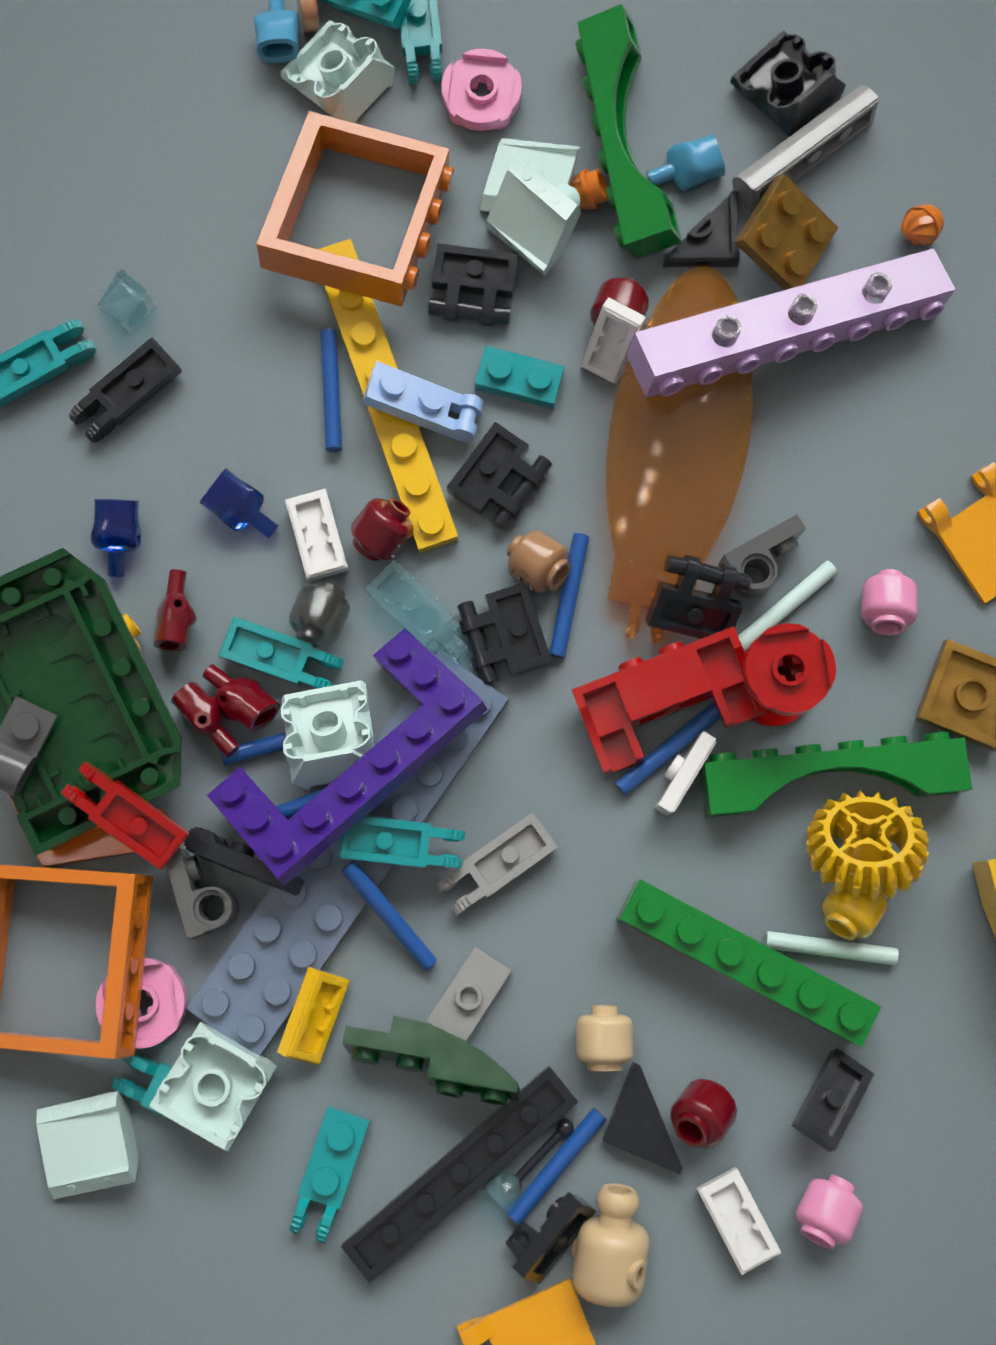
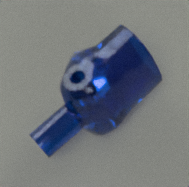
M227 468L223 470L199 501L200 504L213 512L235 532L242 531L250 524L269 539L279 526L260 511L264 503V495L239 479Z
M94 499V525L91 532V543L95 548L107 551L109 577L125 576V552L135 551L141 544L139 500Z

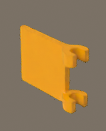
M995 462L987 467H983L970 476L974 486L985 496L954 517H950L946 505L940 498L916 512L922 523L938 537L982 604L996 597Z
M570 1278L488 1315L467 1320L456 1326L463 1345H481L488 1339L491 1345H596Z

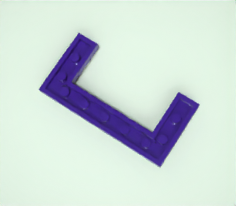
M405 628L374 653L373 657L378 665L421 706L289 820L286 819L241 767L207 794L208 798L284 886L488 710L484 701Z

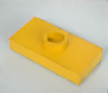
M308 967L277 1053L288 1058L316 1065L320 1064L348 988L349 979Z

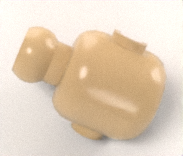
M611 1183L603 1185L597 1194L596 1203L600 1210V1216L585 1221L573 1243L572 1255L574 1266L572 1275L575 1289L585 1300L600 1306L620 1308L633 1304L642 1295L646 1279L650 1239L646 1229L637 1222L632 1221L640 1203L636 1190L626 1185Z

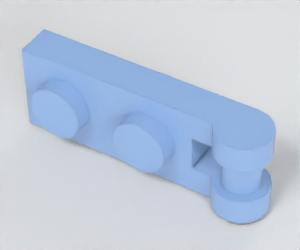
M376 361L370 374L362 404L454 440L469 443L475 439L477 431L475 419L481 416L484 402L476 395L459 394ZM449 410L460 414L459 419L448 417Z

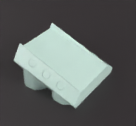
M331 20L301 49L298 56L291 60L281 71V78L332 117L357 124V119L387 87L393 88L395 67L384 60L375 40L369 37L356 39L347 25L335 23Z
M502 138L498 144L483 192L480 211H491L505 174L516 156L524 162H532L539 166L545 174V179L552 185L556 186L560 183L570 185L574 178L580 147Z
M516 156L505 174L486 220V228L536 270L546 276L564 252L580 217V195L574 187L567 183H560L556 186L552 185L545 179V174L539 166L532 162H524Z
M356 681L283 695L281 699V717L286 732V738L283 741V751L290 766L292 784L309 791L312 786L332 783L375 746L365 682Z
M200 1022L193 1035L186 1040L181 1049L180 1056L161 1083L149 1106L221 1149L228 1151L277 1066L268 1058L255 1054L219 1033L211 1026Z
M109 1091L93 1097L37 1109L36 1127L47 1186L53 1199L136 1181L139 1154L130 1108L118 1091Z

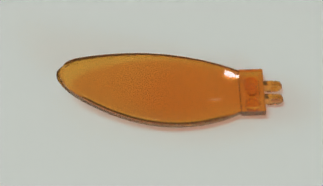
M696 266L682 274L669 287L643 330L738 304L731 286L718 270L710 266ZM629 361L627 363L613 409L606 458L608 522L616 557L613 562L607 600L630 604L625 637L634 638L636 633H638L640 606L650 607L659 581L676 585L679 575L664 570L667 556L670 554L683 558L688 554L699 557L701 563H703L725 525L739 489L748 454L753 414L752 371L745 374H739L737 371L723 375L720 379L708 385H701L700 383L689 385L670 396L659 394L646 398ZM651 627V642L660 643L664 630Z

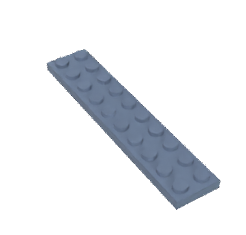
M438 651L435 657L484 701L488 710L366 816L424 823L506 706L509 698L490 685L484 684L477 676ZM408 694L374 744L376 745L421 705ZM340 838L297 875L305 880L299 895L294 896L277 888H270L186 1007L187 1010L216 1031L259 1056L264 1053L292 1013L308 967L322 970L368 904L341 872L342 868L353 859L338 858ZM355 860L377 888H379L395 865Z

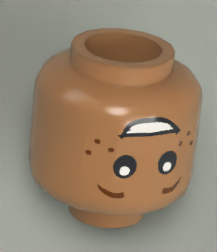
M540 530L531 531L525 536H517L507 550L509 574L536 593H543L549 589L552 591L558 589L569 575L571 563L568 561L569 553L567 548Z

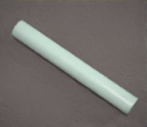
M825 561L739 634L738 637L744 652L749 649L752 642L764 631L780 623L838 573L835 566L831 562Z
M766 931L764 945L774 950L895 966L898 962V948L771 931Z

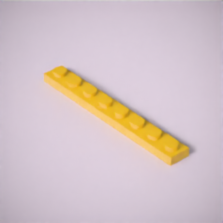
M351 239L318 249L358 260ZM324 286L364 397L370 374L376 361L398 369L372 298ZM367 406L400 501L411 512L409 518L413 523V537L419 554L458 541L457 531L419 426Z

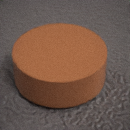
M297 0L302 32H317L319 29V15L316 0Z

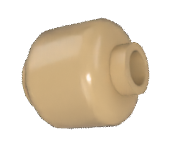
M591 1005V1014L582 1015L577 1019L576 1055L580 1061L587 1063V1070L621 1071L623 1070L622 1063H627L633 1058V1022L630 1017L618 1014L617 1005Z

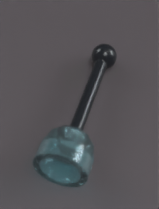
M561 1119L557 1123L555 1133L515 1175L500 1173L484 1186L486 1192L507 1214H510L522 1199L523 1187L521 1181L562 1137H569L573 1133V1123L569 1119Z

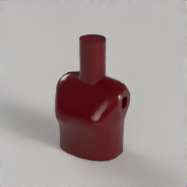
M170 570L166 597L162 600L157 610L153 646L161 650L182 651L186 649L189 631L197 621L193 608L183 595L187 573L183 570Z
M214 664L209 665L203 673V678L218 688L215 695L216 701L227 720L238 721L250 731L255 732L267 726L277 715L280 704L267 694L255 680L247 677L232 679Z
M197 682L186 684L173 695L171 703L198 733L210 738L227 758L239 749V744L223 728L224 713L221 711L216 698L208 695Z

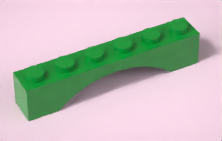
M623 4L578 21L580 39L576 40L575 44L579 58L583 64H586L588 75L583 77V83L589 99L594 101L595 112L591 113L592 125L597 136H601L603 148L598 151L599 159L606 174L609 173L611 185L606 187L607 197L612 209L616 210L619 223L614 224L615 235L620 247H626L637 259L678 245L682 241L674 205L661 189L646 180L639 172L628 145L625 122L627 99L633 77L642 60L634 21Z
M949 732L924 734L923 742L907 743L906 736L882 738L880 739L881 746L864 747V740L839 742L837 743L838 750L822 751L821 744L797 746L795 747L796 754L779 755L778 748L752 751L753 758L736 759L735 752L709 755L710 762H705L700 769L705 818L748 814L755 811L771 794L787 783L804 776L824 772H856L876 776L900 786L916 797L958 794L972 790L965 738L950 739Z
M641 879L635 880L616 917V920L746 986L850 1044L863 1047L882 1007Z

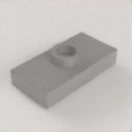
M475 946L426 1021L434 1027L445 1030L467 1041L512 970Z

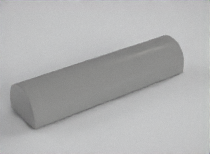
M865 85L857 86L746 168L732 180L733 190L738 191L739 201L751 213L755 210L776 176L785 174L794 182L873 123L879 97L869 87Z

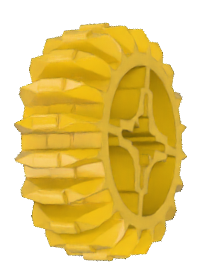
M860 789L855 798H851L843 792L838 802L828 799L824 809L816 810L813 821L810 822V826L807 829L806 853L808 858L811 859L812 872H820L822 884L835 882L834 888L837 894L846 889L852 891L854 900L861 894H868L874 903L879 893H883L892 900L897 889L907 892L912 885V881L918 882L922 875L924 864H927L929 839L927 832L923 831L922 818L912 817L911 806L899 808L896 797L888 801L883 800L879 791L873 797H865ZM837 836L843 841L841 848H838L833 842ZM893 841L901 850L898 854L892 849Z

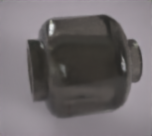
M317 581L314 585H307L300 589L288 618L291 628L297 632V639L311 643L313 647H319L321 643L330 644L339 639L351 610L348 600L345 598L346 595L341 588L329 582Z

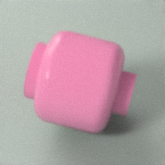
M887 569L880 571L877 575L870 577L863 583L861 619L866 625L871 627L872 631L881 635H898L916 621L918 587L912 579L903 575L898 570Z
M830 1175L828 1180H811L795 1212L796 1219L802 1226L800 1229L801 1234L817 1245L831 1250L834 1249L835 1245L847 1244L851 1240L863 1213L861 1201L853 1194L855 1187L845 1179L835 1175Z

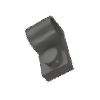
M795 515L724 554L718 566L721 564L736 567L737 572L744 573V568L749 566L758 568L764 576V582H751L746 592L734 590L744 598L754 599L760 597L771 587L778 574V567L772 553H775L776 557L779 558L799 546L797 539L806 528L799 516Z
M18 696L13 700L0 726V790L13 796L20 795L59 718V715Z
M178 848L167 862L166 867L187 939L202 937L231 925L239 912V902L235 894L221 887L213 886L200 889L198 881L203 880V874L197 856H190L189 850ZM217 895L223 900L225 910L223 915L214 921L207 916L205 906L211 897Z

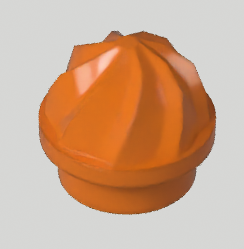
M588 169L581 170L572 179L570 186L574 187L580 195L579 209L596 210L600 208L601 203L608 201L607 184L600 169L593 171Z
M930 204L916 205L906 212L900 230L904 235V240L910 241L913 246H927L938 239L944 227V219L941 212L935 206Z

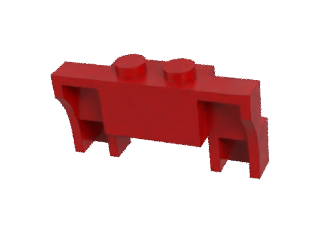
M734 626L684 646L682 642L671 643L658 650L659 656L643 661L641 657L630 659L618 666V672L571 689L605 776L645 761L633 730L634 728L706 700L713 699L725 729L766 714L767 709L762 707L751 696L744 683L743 661L746 655Z

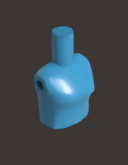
M269 0V11L258 13L254 17L257 37L256 50L258 56L263 61L269 63L289 62L295 59L299 53V16L293 10H285L284 0Z
M711 134L698 140L673 145L667 152L668 164L646 172L647 180L655 186L674 180L680 191L688 192L707 181L724 176L725 165L714 135Z

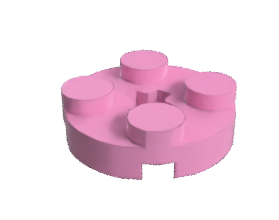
M490 49L470 50L463 53V59L458 60L454 65L451 62L444 72L442 78L443 104L448 111L449 119L455 125L475 131L504 129L510 124L511 118L520 106L522 95L521 76L516 69L515 72L514 68L508 63V58L497 51ZM480 83L487 84V90L492 92L489 95L480 97L472 93L471 89L476 90Z
M145 958L141 990H145L146 996L153 998V1006L148 1007L147 1015H141L139 1009L136 1049L160 1044L173 1033H176L183 1024V1018L187 1011L186 1007L188 1006L187 990L174 966L154 958ZM106 980L101 984L96 996V1014L100 1026H102Z

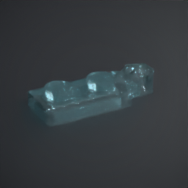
M395 559L365 588L367 594L434 655L442 648L458 664L469 653V647L455 635L461 628L455 621V616Z

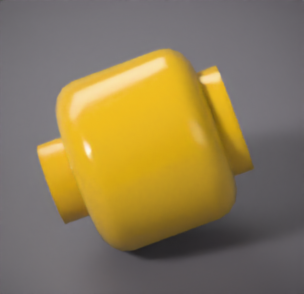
M833 886L821 907L823 915L826 917L824 919L826 926L839 937L851 941L855 938L869 937L889 906L887 898L883 893H879L878 898L873 903L868 894H861L854 900L852 891L846 889L837 894Z

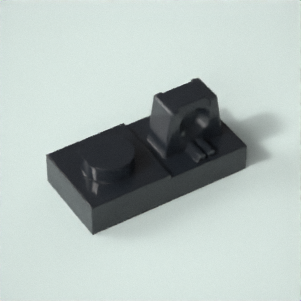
M838 1048L830 1051L791 1126L828 1152L836 1150L874 1073Z
M568 1192L565 1197L558 1198L549 1207L546 1213L547 1220L541 1226L540 1232L529 1224L521 1222L506 1241V1245L518 1260L513 1268L524 1279L540 1284L577 1237L582 1224L590 1219L596 1210L584 1199Z

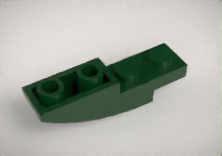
M393 1016L390 1033L346 1026L342 1044L348 1053L353 1054L352 1059L372 1065H377L379 1059L396 1061L397 1068L410 1072H422L423 1066L428 1067L427 1079L430 1085L437 1087L436 1093L447 1097L462 1098L463 1092L481 1095L480 1100L482 1102L492 1105L506 1106L508 1100L519 1101V1085L502 1066L483 1051L445 1030L399 1016Z

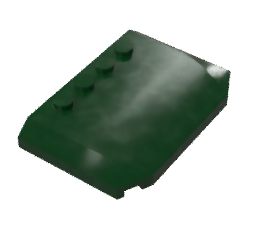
M64 548L0 576V726L16 696L59 715L20 795L13 796L9 794L19 813L16 817L36 856L98 826L88 819L89 815L61 794L65 786L70 784L81 789L98 804L107 793L83 777L79 768L84 762L95 766L114 782L118 780L149 802L181 786L182 736L105 579Z

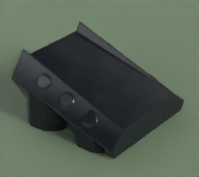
M784 30L731 76L730 83L789 136L840 100L846 86L836 76L834 56L825 51L810 54L806 50V43L803 38L796 34H788Z

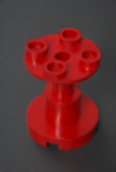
M786 623L767 629L752 642L749 649L745 652L746 656L743 661L744 683L751 696L762 707L766 708L767 711L766 714L749 720L750 722H756L768 727L783 726L795 721L800 715L814 708L826 697L835 681L836 661L832 649L823 638L820 640L816 634L810 632V629L803 625Z

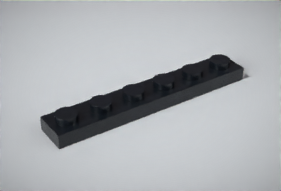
M548 1065L520 1089L519 1101L508 1100L506 1106L499 1107L341 1244V1248L370 1283L577 1104L578 1100Z

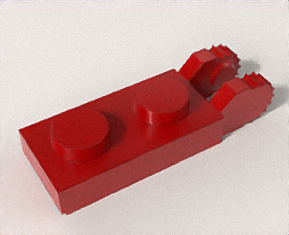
M84 762L79 768L83 777L107 793L98 804L81 789L70 784L65 786L61 794L89 815V820L152 865L162 870L187 838L189 831L118 780L114 782L98 768L88 762Z

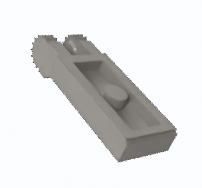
M532 812L462 861L464 865L461 868H458L438 882L436 886L441 893L449 891L469 873L471 874L479 888L469 895L466 894L458 899L455 905L451 907L454 913L458 915L484 896L488 898L556 850L558 846L535 813Z

